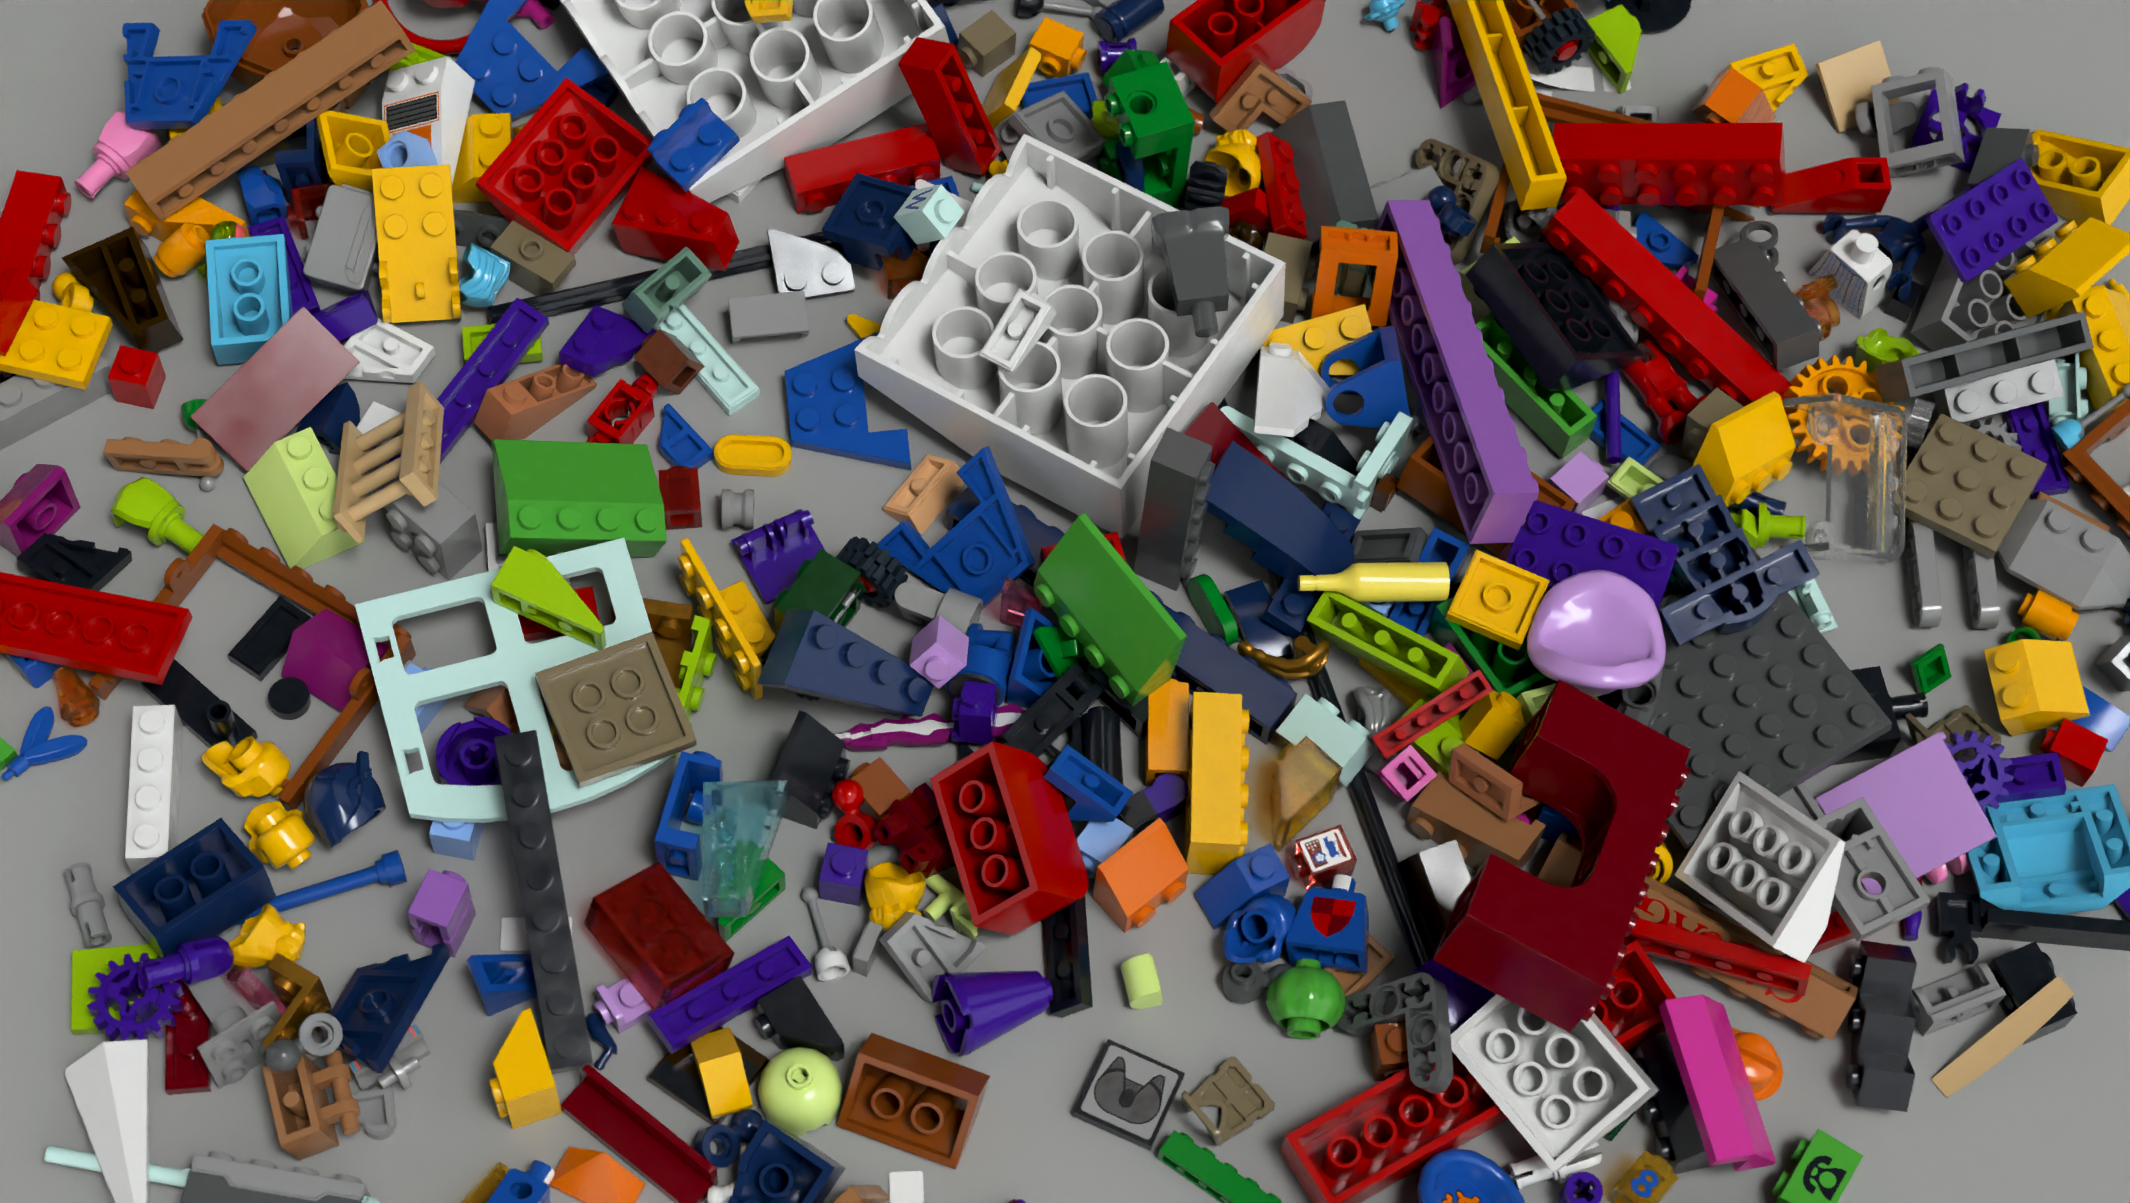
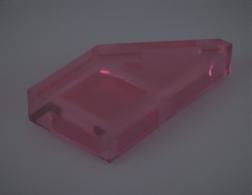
M1006 577L1002 588L999 622L1021 629L1026 609L1033 608L1042 615L1043 605L1016 581Z
M235 965L225 975L229 983L256 1010L274 1001L281 1016L287 1008L249 968Z

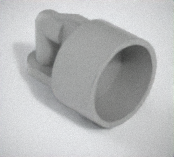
M904 582L895 591V603L904 618L927 626L940 614L966 636L970 625L979 622L983 608V599L954 588H950L944 594L915 582Z

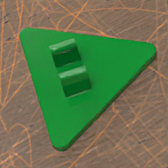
M1061 626L1037 627L1034 629V636L1057 680L1076 662L1086 671L1089 661L1084 654V647L1076 637H1069ZM1073 686L1066 690L1076 700L1081 697V694Z

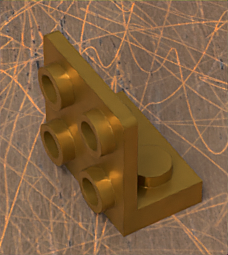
M642 598L654 638L675 687L681 688L682 684L679 683L680 663L684 650L690 651L693 638V630H691L694 620L693 605ZM611 604L610 610L613 623L616 618Z
M276 953L267 967L274 981L272 985L278 990L280 995L279 1001L287 1009L263 1041L262 1045L265 1051L277 1039H296L298 1026L306 1017L315 1013L330 1014L331 1004L320 977L279 953ZM315 1027L312 1030L311 1034L313 1033V1031H320L321 1028Z

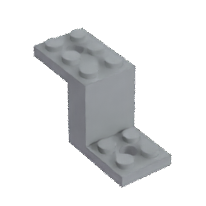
M1804 782L1779 796V798L1845 841L1832 903L1857 942L1929 905L1931 902L1930 898L1863 797L1824 815ZM1864 878L1876 880L1881 886L1882 893L1878 895L1867 893L1861 885V880Z

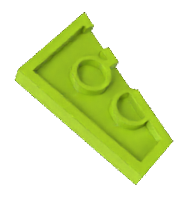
M695 615L691 627L694 633L695 645L692 652L684 650L679 674V683L682 684V687H675L688 720H690L693 710L699 712L702 706L705 688L701 687L705 676L712 677L718 659V654L713 653L711 619ZM677 753L671 756L670 758L675 759Z

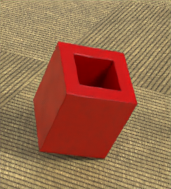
M122 345L119 347L108 376L116 402L154 409L166 379L158 353Z
M2064 718L2056 730L2051 728L2047 730L2038 749L2044 751V754L2058 752L2064 779L2083 787L2094 773L2109 740Z

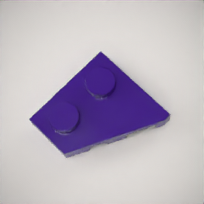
M595 305L560 350L559 363L566 364L570 368L594 377L607 371L614 364H622L632 359L633 351L640 349L643 341L649 335L656 333L657 330L653 329L646 333L635 321Z

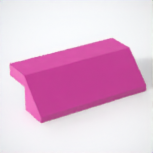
M1705 995L1664 1000L1658 1007L1710 1166L1733 1163L1734 1170L1741 1171L1774 1165L1776 1160L1724 1005Z

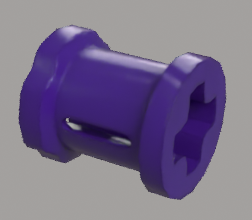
M1129 38L1127 42L1120 43L1098 41L1097 57L1099 72H1107V69L1111 68L1125 49L1137 50L1135 38Z
M1577 1172L1572 1174L1566 1181L1565 1187L1560 1191L1558 1203H1599L1603 1196V1186L1600 1180L1593 1174ZM1584 1193L1587 1196V1200L1584 1197L1577 1200L1573 1194L1578 1196Z

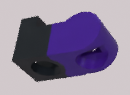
M1166 773L1156 778L1152 786L1131 795L1117 816V819L1134 829L1132 839L1159 817L1166 823L1182 813L1188 791L1186 782L1176 774Z

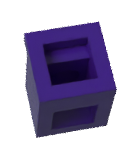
M964 681L961 697H954L952 720L955 721L952 741L988 744L993 741L998 713L996 684Z

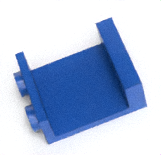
M681 751L654 839L657 866L660 873L698 881L703 867L700 836L681 831L680 827L690 794H694L696 789L708 793L716 800H723L722 760H717L713 755L702 751H696L693 754Z

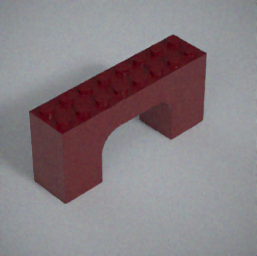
M1559 679L1527 724L1508 773L1523 782L1522 792L1561 812L1572 822L1578 831L1582 843V853L1570 887L1565 888L1551 885L1490 853L1457 898L1433 960L1569 1033L1580 1020L1587 1022L1597 1007L1598 999L1606 1000L1616 983L1617 977L1612 975L1613 968L1616 969L1620 965L1626 954L1628 946L1623 944L1624 937L1627 938L1638 920L1639 915L1634 913L1635 906L1638 907L1649 889V884L1645 883L1644 880L1650 876L1659 860L1660 855L1655 853V849L1663 843L1670 829V825L1666 824L1665 821L1666 818H1670L1679 803L1680 796L1676 795L1675 792L1676 789L1679 790L1689 774L1690 768L1685 766L1691 749Z

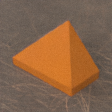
M569 1147L559 1163L549 1186L582 1203H636L645 1187V1183L603 1151Z

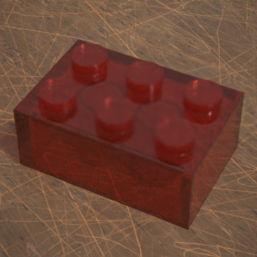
M660 862L649 866L593 897L584 921L586 928L653 1011L728 970L735 954Z

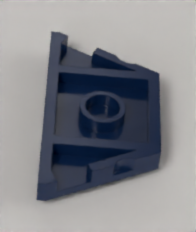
M442 943L433 945L431 955L412 961L407 953L391 958L384 963H374L356 969L330 1012V1015L339 1021L343 1031L342 1041L338 1049L374 1072L383 1073L451 956L446 945ZM321 1028L320 1030H321V1032H322V1034H323V1036H324V1038H325V1032H324V1030Z

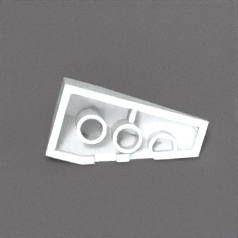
M1270 343L1269 347L1261 346L1256 386L1254 433L1294 437L1308 427L1309 419L1317 420L1321 417V410L1326 411L1325 397L1330 387L1299 350H1292V346L1289 344Z

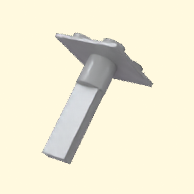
M220 976L191 985L185 983L218 1034L197 1047L218 1088L220 1089L228 1083L241 1080L249 1070L266 1060V1051L262 1045L263 1041L281 1017L274 1001L269 1002L247 1016Z

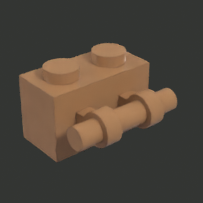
M335 1050L331 1054L325 1055L327 1068L322 1070L304 1054L301 1055L298 1066L290 1072L279 1073L272 1070L269 1066L262 1068L280 1146L299 1161L339 1146L334 1125L336 1122H341L344 1135H353L360 1131L357 1117L360 1116L361 1111L358 1100L352 1097L349 1085L352 1075L349 1065L344 1064L341 1051ZM328 1087L333 1089L335 1103L329 1104L326 1092Z

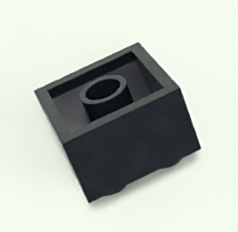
M800 710L769 781L771 814L817 829L822 816L829 818L834 807L831 798L832 789L837 781L839 782L846 778L850 760L846 759V743L808 713Z

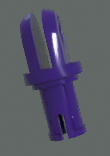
M208 936L179 943L173 954L139 962L138 974L145 989L179 979L191 985L225 973L233 963L234 954L225 939L219 936Z

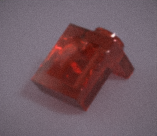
M334 182L291 189L294 204L287 205L290 226L291 228H299L301 240L309 239L306 221L319 220L315 213L316 208L323 205L329 186L335 185Z

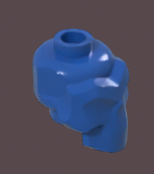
M1268 894L1253 899L1242 910L1231 913L1223 936V951L1227 959L1235 963H1253L1257 960L1267 963L1278 959L1283 952L1286 936L1297 914L1296 908L1285 897Z

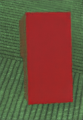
M1258 187L1223 199L1222 207L1229 209L1230 229L1238 219H1241L1254 226L1265 236L1269 232L1275 233L1272 227L1267 195Z

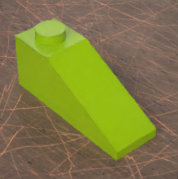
M514 546L491 584L493 602L598 650L604 649L606 646L604 626L553 564L536 550L527 549L525 551Z

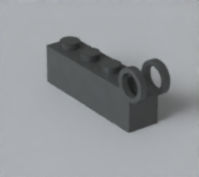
M1753 221L1741 229L1739 241L1715 250L1710 276L1775 369L1779 371L1818 357L1819 339H1822L1823 336L1822 329L1818 320L1815 317L1811 318L1805 311L1801 297L1798 294L1794 295L1788 288L1784 274L1774 269L1779 262V253L1774 247L1778 242L1777 227L1767 221ZM1755 230H1765L1772 235L1770 239L1764 242H1753L1747 238V235Z

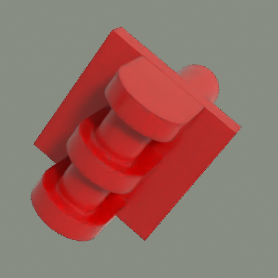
M1431 0L1430 4L1417 1L1409 31L1417 33L1413 42L1417 49L1428 50L1434 41L1439 19L1444 16L1450 19L1452 12L1444 10L1448 0Z

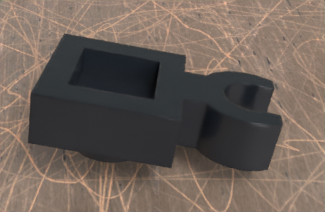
M1939 892L1935 897L1937 936H1949V943L1943 952L1946 963H1952L1956 958L1955 949L1959 948L1965 951L1967 964L1972 965L1978 957L1979 949L1976 942L1971 938H1978L1982 933L1979 894Z

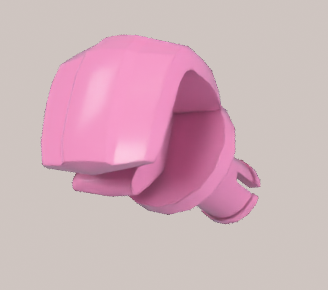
M125 111L115 112L105 124L98 143L92 148L96 161L74 181L76 187L85 196L93 199L113 176L123 180L128 179L125 173L127 170L135 166L142 158L150 156L162 147L159 137L154 132V129H133L126 122Z

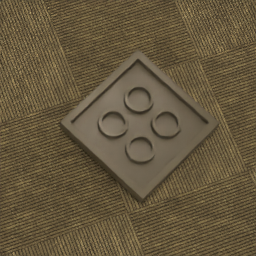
M1941 413L1889 498L1887 508L1993 559L2043 475L2047 463Z
M652 632L535 673L537 683L579 788L697 746L696 737Z

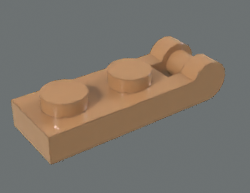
M124 437L122 440L107 439L103 452L117 471L214 477L219 475L224 468L223 459L215 452L211 442L205 438H198L191 444H181L171 439H163L160 442H148L135 437Z

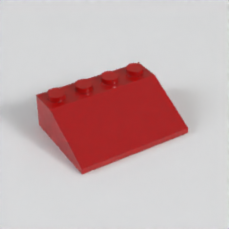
M566 77L477 180L475 186L510 223L512 221L517 222L574 256L630 189L640 167L642 166L647 169L651 164L652 157L647 149L651 145L652 140Z

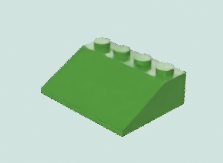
M493 439L492 455L499 554H509L512 548L516 546L525 551L533 549L543 555H556L624 538L630 557H655L667 542L664 503L647 444Z
M1082 513L1037 570L1033 585L1035 587L1034 592L1042 605L1047 608L1050 606L1059 616V623L1064 632L1071 638L1076 637L1082 644L1088 661L1095 668L1100 667L1109 677V684L1114 693L1121 699L1126 698L1133 707L1171 679L1187 635L1086 513Z

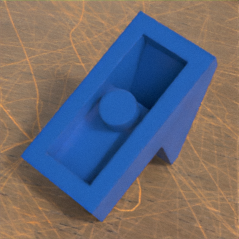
M1068 744L1043 777L1075 800V803L1068 811L1069 818L1072 821L1113 822L1133 794L1131 790Z

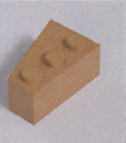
M1438 771L1437 776L1429 782L1411 805L1406 819L1411 829L1421 838L1431 839L1438 845L1457 840L1465 864L1476 872L1490 853L1523 869L1533 856L1546 824L1535 819L1529 825L1516 817L1506 821L1448 781L1449 775Z

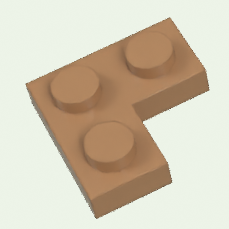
M1255 58L1212 109L1209 116L1227 131L1236 129L1247 130L1262 111L1282 125L1304 108L1311 105L1312 101L1305 93Z

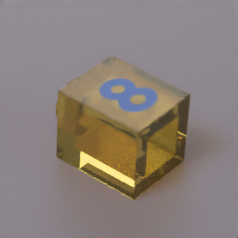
M1645 1150L1614 1185L1606 1199L1611 1203H1660L1679 1177L1673 1173V1168L1665 1159L1658 1155H1651Z

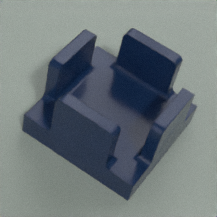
M856 173L822 227L825 239L840 243L850 263L880 271L884 265L881 255L891 258L895 250L899 259L907 261L917 244L894 216L912 191L917 189Z

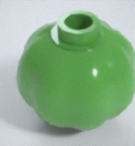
M1299 959L1296 961L1295 967L1280 972L1271 981L1266 995V1004L1274 1021L1280 1027L1287 1029L1288 1036L1297 1039L1319 1038L1321 1032L1331 1029L1338 1023L1345 1011V993L1341 984L1333 974L1321 969V962L1313 959Z

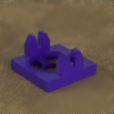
M1963 83L1955 87L1960 131L1963 134L1961 140L1965 162L1950 166L1971 173L1986 127L1996 128L2001 113L1983 107L1986 101L1983 89L1979 88L1973 97H1968L1969 84ZM1932 89L1909 148L1943 141L1941 122L1931 119L1933 115L1939 113L1936 89ZM1966 117L1974 119L1979 124L1982 137L1969 133L1964 125ZM1930 132L1938 134L1935 140L1931 137ZM1968 146L1975 148L1971 151H1967Z

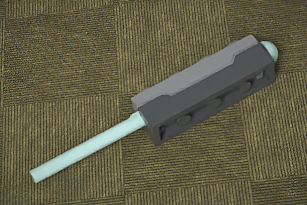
M51 1145L47 1147L45 1162L102 1172L94 1153ZM209 1152L208 1156L194 1154L191 1168L184 1170L150 1164L149 1181L185 1188L181 1203H381L377 1198L369 1195L366 1185L362 1184L359 1178L351 1175L338 1174L333 1179L319 1176L317 1171L306 1167H294L293 1171L276 1169L277 1166L274 1163L266 1160L253 1159L250 1164L234 1161V1157L221 1152Z

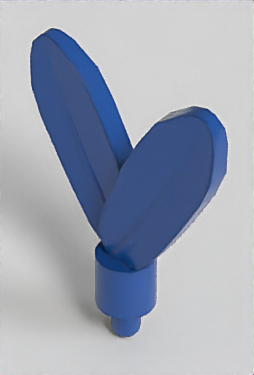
M45 706L35 713L31 719L22 742L20 754L6 765L8 770L2 774V779L7 781L13 775L19 777L30 765L47 764L75 756L85 749L87 739L79 735H67L48 740L54 725V713L51 707Z

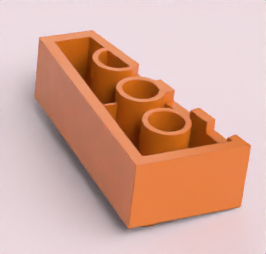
M1732 67L1714 79L1691 110L1693 114L1706 123H1771L1775 119L1773 110L1762 88Z

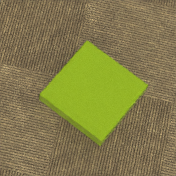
M150 944L72 950L71 1031L74 1035L103 1033L106 1030L99 1031L93 1022L96 1016L91 1015L87 1006L95 1001L88 993L89 988L100 987L95 977L97 972L108 975L111 972L108 962L112 960L118 966L124 964L125 954H130L134 962H139L143 953H147L150 960L160 958ZM157 985V986H153V987H152V988H158V990H159V992H160V985ZM109 1007L110 1015L120 1021V1011H114L113 1007Z

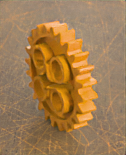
M1833 355L1827 363L1822 358H1819L1812 366L1807 364L1800 374H1797L1791 380L1792 386L1784 393L1788 400L1783 406L1785 412L1789 413L1787 419L1789 425L1793 427V438L1799 439L1801 442L1795 451L1798 453L1807 450L1810 453L1807 458L1808 464L1816 458L1821 460L1820 471L1822 472L1830 465H1833L1836 476H1839L1846 467L1851 477H1854L1861 469L1865 474H1868L1875 466L1881 467L1888 460L1887 457L1890 458L1898 450L1896 445L1904 438L1899 431L1906 425V422L1896 417L1905 411V407L1894 405V401L1883 403L1876 372L1874 370L1870 374L1866 371L1867 361L1865 360L1858 367H1854L1852 356H1848L1842 364H1840L1836 355ZM1827 387L1834 390L1837 397L1830 394ZM1862 403L1869 406L1872 412L1867 411L1862 406ZM1815 419L1821 421L1826 429L1818 426ZM1850 435L1855 436L1860 441V444L1855 443Z

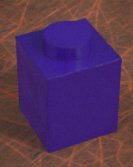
M828 842L819 878L820 899L860 906L864 890V877L868 869V850Z

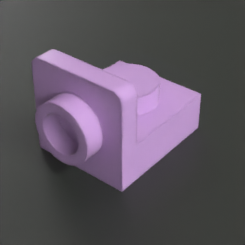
M641 970L636 971L606 989L603 983L595 987L598 1001L593 1005L597 1014L605 1025L612 1022L619 1034L646 1019L649 1013L662 1007V1002Z

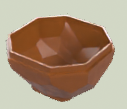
M209 0L203 9L201 17L212 48L221 20H250L257 27L255 35L231 73L233 78L246 87L251 88L263 80L268 73L276 71L294 59L298 53L309 49L325 38L332 30L340 28L369 6L366 0Z

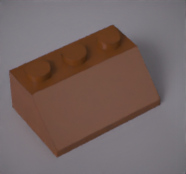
M871 1033L858 1053L837 1126L956 1169L978 1116L990 1075Z

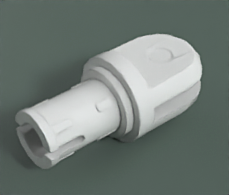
M1596 1141L1594 1144H1592V1145H1591L1590 1147H1588L1586 1150H1589V1149H1592V1148L1598 1146V1145H1599L1598 1141ZM1602 1152L1572 1160L1556 1173L1552 1172L1539 1155L1517 1163L1509 1164L1511 1175L1514 1174V1176L1529 1171L1528 1174L1513 1178L1518 1190L1551 1178L1563 1184L1569 1179V1174L1599 1164L1602 1160Z

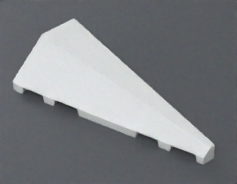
M148 1040L102 1042L65 1069L66 1082L71 1089L77 1110L82 1117L89 1141L114 1202L149 1203L150 1054Z

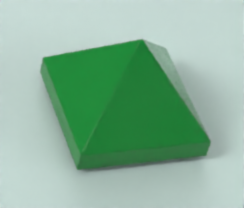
M1937 644L1910 662L1918 692L1927 694L1952 677L1943 644Z

